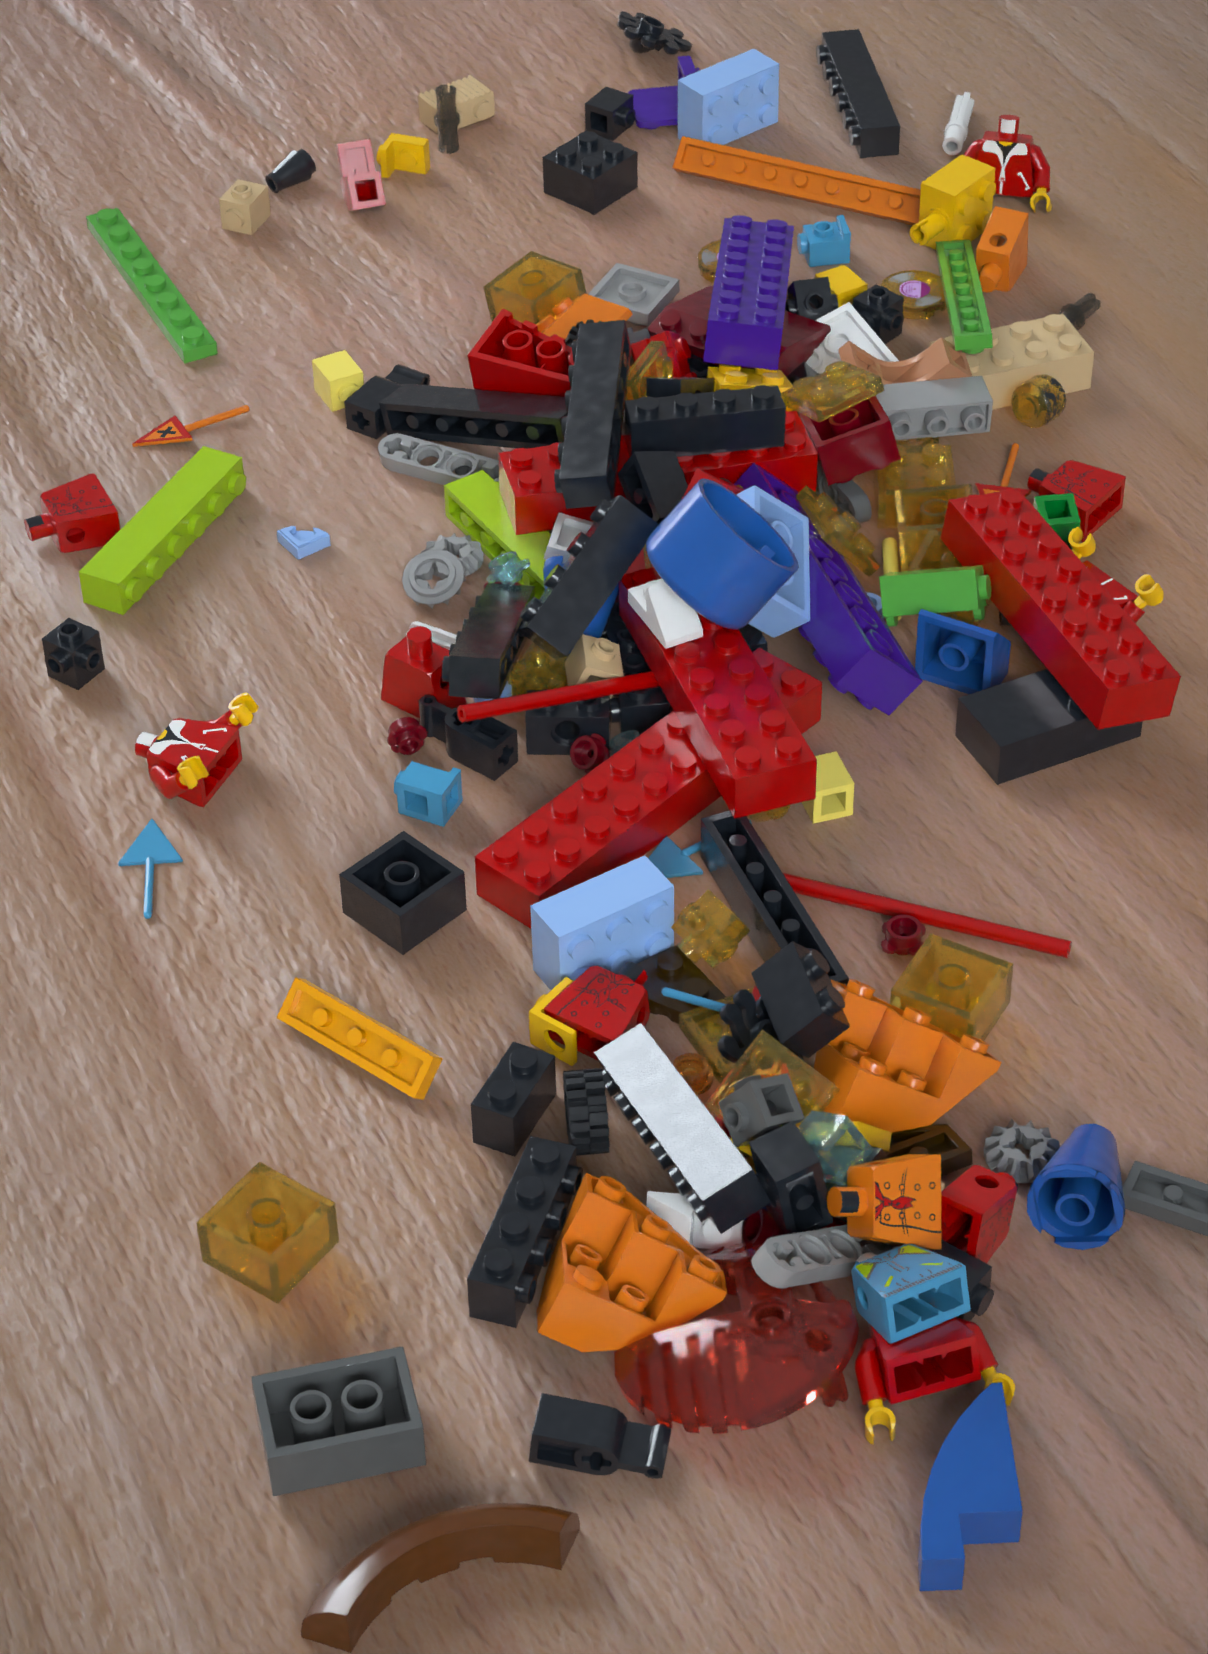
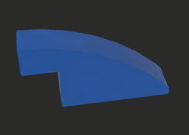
M991 1383L961 1414L944 1440L932 1466L923 1498L918 1550L919 1592L962 1590L965 1565L963 1545L1019 1542L1023 1509L1002 1383Z

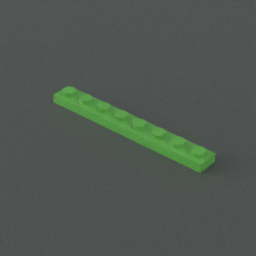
M118 208L102 209L96 214L86 216L88 229L184 364L217 355L216 341Z
M971 240L936 242V256L955 351L962 350L963 353L977 354L983 352L984 349L993 348L991 326Z

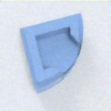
M296 526L277 530L278 542L298 560L331 546L330 535L318 528H313L314 532L296 531Z

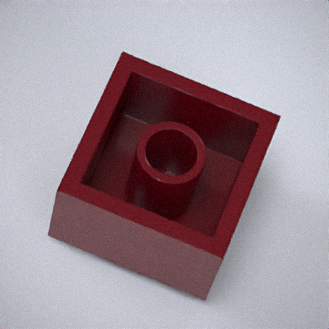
M871 387L799 413L818 452V467L828 486L835 483H846L852 480L854 476L871 470L884 469L890 463L901 460L891 422Z

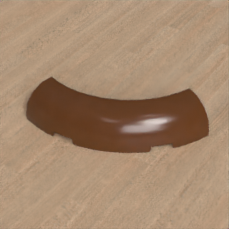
M492 1503L447 1510L415 1521L393 1531L370 1545L349 1561L330 1580L315 1599L303 1619L301 1637L351 1653L361 1635L372 1621L389 1606L391 1597L415 1580L423 1583L439 1575L454 1571L459 1568L460 1562L492 1557L495 1563H525L562 1570L580 1530L578 1514L549 1506L525 1503Z

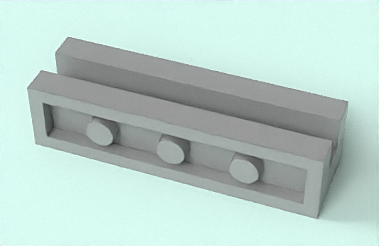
M982 376L836 389V399L871 387L891 422L896 441L990 432L993 400Z

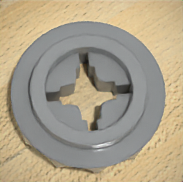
M455 533L451 537L439 535L437 541H428L426 549L422 551L438 549L453 553L455 556L459 555L458 559L463 566L465 576L476 572L484 561V553L480 542L472 541L470 535L461 538L457 537ZM435 568V574L433 575L440 577L437 568Z
M438 549L428 550L415 556L405 567L402 577L403 587L407 596L417 606L419 604H426L432 609L435 604L442 602L448 605L451 597L455 594L460 595L461 585L466 581L460 560L454 554ZM435 568H437L442 580L437 581L434 589H431L426 580L432 579L433 574H435Z
M1011 1119L1005 1128L994 1126L991 1136L985 1138L984 1158L993 1172L1008 1173L1017 1183H1032L1059 1149V1140L1051 1138L1049 1127L1036 1129L1032 1120L1026 1126H1019ZM1017 1143L1023 1144L1025 1149H1030L1029 1159L1026 1158L1025 1154H1022L1020 1149L1015 1148Z

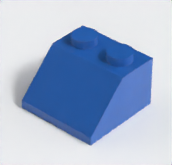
M921 609L918 613L915 670L921 679L966 694H972L1002 683L1009 670L1011 641L997 632Z

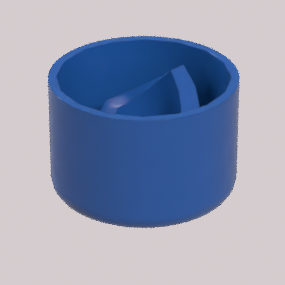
M704 478L694 485L650 534L646 543L648 558L663 581L700 615L728 629H740L746 626L799 568L798 561L788 544L756 510L724 486Z

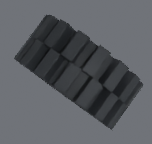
M602 1068L563 1071L568 1144L576 1146V1156L609 1153L607 1099Z

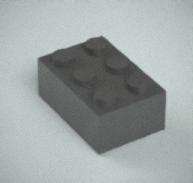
M403 1346L251 1377L256 1415L273 1496L427 1465L423 1424Z

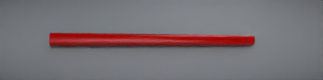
M649 671L460 705L457 708V715L461 722L654 688L660 685L654 673Z
M783 873L796 894L892 917L896 915H910L918 919L922 924L1059 957L1068 958L1071 951L1072 941Z

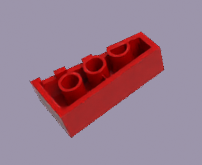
M502 308L467 355L474 389L565 397L566 391L571 390L569 366L575 363L572 348L566 345L565 339L556 334L549 337L539 332L538 326L528 320H525L523 323L515 320L513 313Z

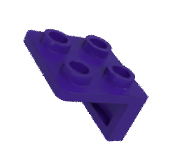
M691 56L678 57V80L700 71L699 67H694ZM678 86L636 89L628 92L633 95L637 127L653 130L660 126H678Z

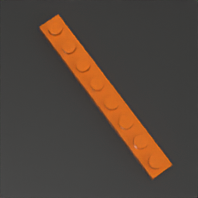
M685 136L681 138L673 164V169L676 172L908 225H914L919 222L921 189Z

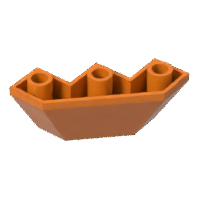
M831 979L833 987L844 999L845 1008H843L850 1027L816 1052L814 1074L819 1106L836 1122L859 1121L892 1133L930 1126L998 1071L1002 1062L987 1052L989 1044L983 1040L965 1033L960 1038L930 1023L932 1017L927 1013L910 1006H906L905 1010H902L873 996L875 989L860 981L850 979L848 984L845 985Z
M588 1173L585 1174L547 1268L537 1307L538 1333L581 1352L641 1349L723 1301L727 1294L724 1272L716 1262L707 1258L676 1232L667 1221L657 1216L633 1194L626 1191L627 1189L622 1183L609 1176H601L599 1179Z

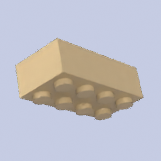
M1051 314L1044 318L1025 322L1018 321L1011 325L992 328L993 348L984 349L983 352L977 354L965 353L972 376H982L993 400L992 410L1047 398L1043 396L1045 394H1042L1045 393L1042 392L1045 391L1041 389L1043 387L1050 389V392L1055 396L1064 394V392L1059 391L1060 386L1049 382L1052 378H1055L1061 384L1065 394L1091 388L1094 351L1064 314ZM952 336L945 338V340L954 345Z

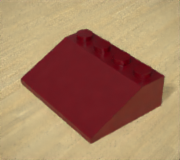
M708 286L667 305L647 328L650 336L664 331L680 334V337H684L688 342L691 353L704 359L713 286ZM785 311L778 370H781L787 377L803 362L806 363L813 354V350L817 349L830 333V325ZM741 366V368H745V369H755V368H752V367H743V366Z

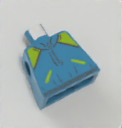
M904 1244L880 1255H875L871 1252L864 1253L856 1260L851 1270L858 1313L890 1344L971 1311L966 1265L914 1244Z

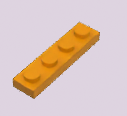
M295 977L276 1017L414 1099L424 1100L443 1058L306 979Z

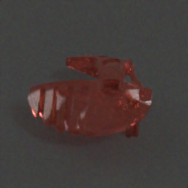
M740 1243L727 1249L724 1246L702 1252V1254L716 1262L721 1270H723L727 1294L739 1296L742 1311L706 1317L659 1331L615 1351V1378L623 1396L639 1413L645 1416L646 1407L654 1413L658 1424L673 1429V1421L683 1424L685 1432L700 1433V1427H711L713 1434L728 1433L729 1426L739 1425L741 1431L757 1428L791 1415L815 1400L818 1396L822 1397L825 1406L833 1407L836 1401L846 1402L849 1398L843 1370L853 1355L859 1333L858 1322L853 1313L851 1303L846 1300H837L830 1288L825 1287L822 1281L809 1284L815 1293L817 1301L797 1299L796 1286L776 1288L767 1284L756 1274L751 1261L753 1255L764 1243L754 1247L752 1243Z

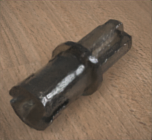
M1087 293L1074 304L1068 303L1064 305L1059 314H1064L1075 329L1079 330L1084 326L1085 320L1100 308L1101 302L1096 299L1095 294Z

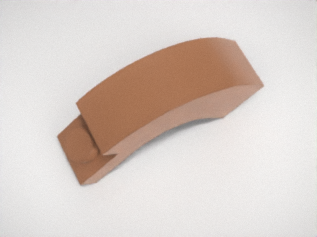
M942 337L919 355L896 362L879 360L850 341H847L838 349L842 362L841 371L849 382L855 384V387L972 377L965 353L961 350L955 351L954 345Z

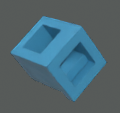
M843 215L836 216V222L819 221L814 224L803 225L802 233L797 234V246L799 254L805 255L809 267L850 263L851 232Z
M411 761L405 770H401L398 773L394 782V793L397 795L398 813L444 827L463 801L461 769L453 767L450 772H446Z

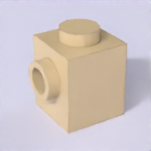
M238 179L219 199L222 229L253 235L271 215L267 185Z
M582 634L565 661L568 686L624 676L619 644L605 638H596Z

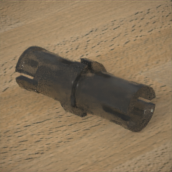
M440 85L435 89L437 113L434 115V123L438 127V149L441 153H444L445 146H447L446 152L451 154L459 150L458 125L461 121L456 107L457 92L456 88L452 85L449 87V93L448 85Z

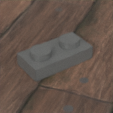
M1135 1161L1123 1185L1125 1209L1208 1236V1184Z

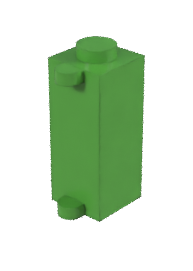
M983 565L890 572L879 577L883 617H886L888 627L897 626L898 616L916 615L921 609L933 613L973 610L975 620H984V607L987 606L986 599L991 598V580L989 575H984Z

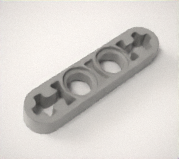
M397 433L384 437L378 445L381 463L390 471L445 485L484 470L495 482H499V460ZM426 457L438 458V461L433 465L423 466L420 464ZM459 466H469L472 468L470 472L464 475L453 473Z
M847 1225L771 1237L758 1249L751 1261L756 1274L767 1284L776 1288H789L852 1276L851 1270L856 1260L862 1254L871 1252L875 1255H880L892 1250V1246L850 1237L847 1232Z

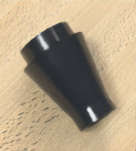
M303 149L298 151L292 150L265 177L268 187L273 192L278 193L285 188L310 180L312 174L316 171V166L308 152Z

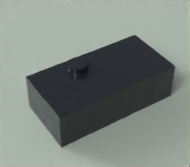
M1045 669L959 697L955 736L993 781L999 785L1140 737L1143 721L1098 730L1050 671Z

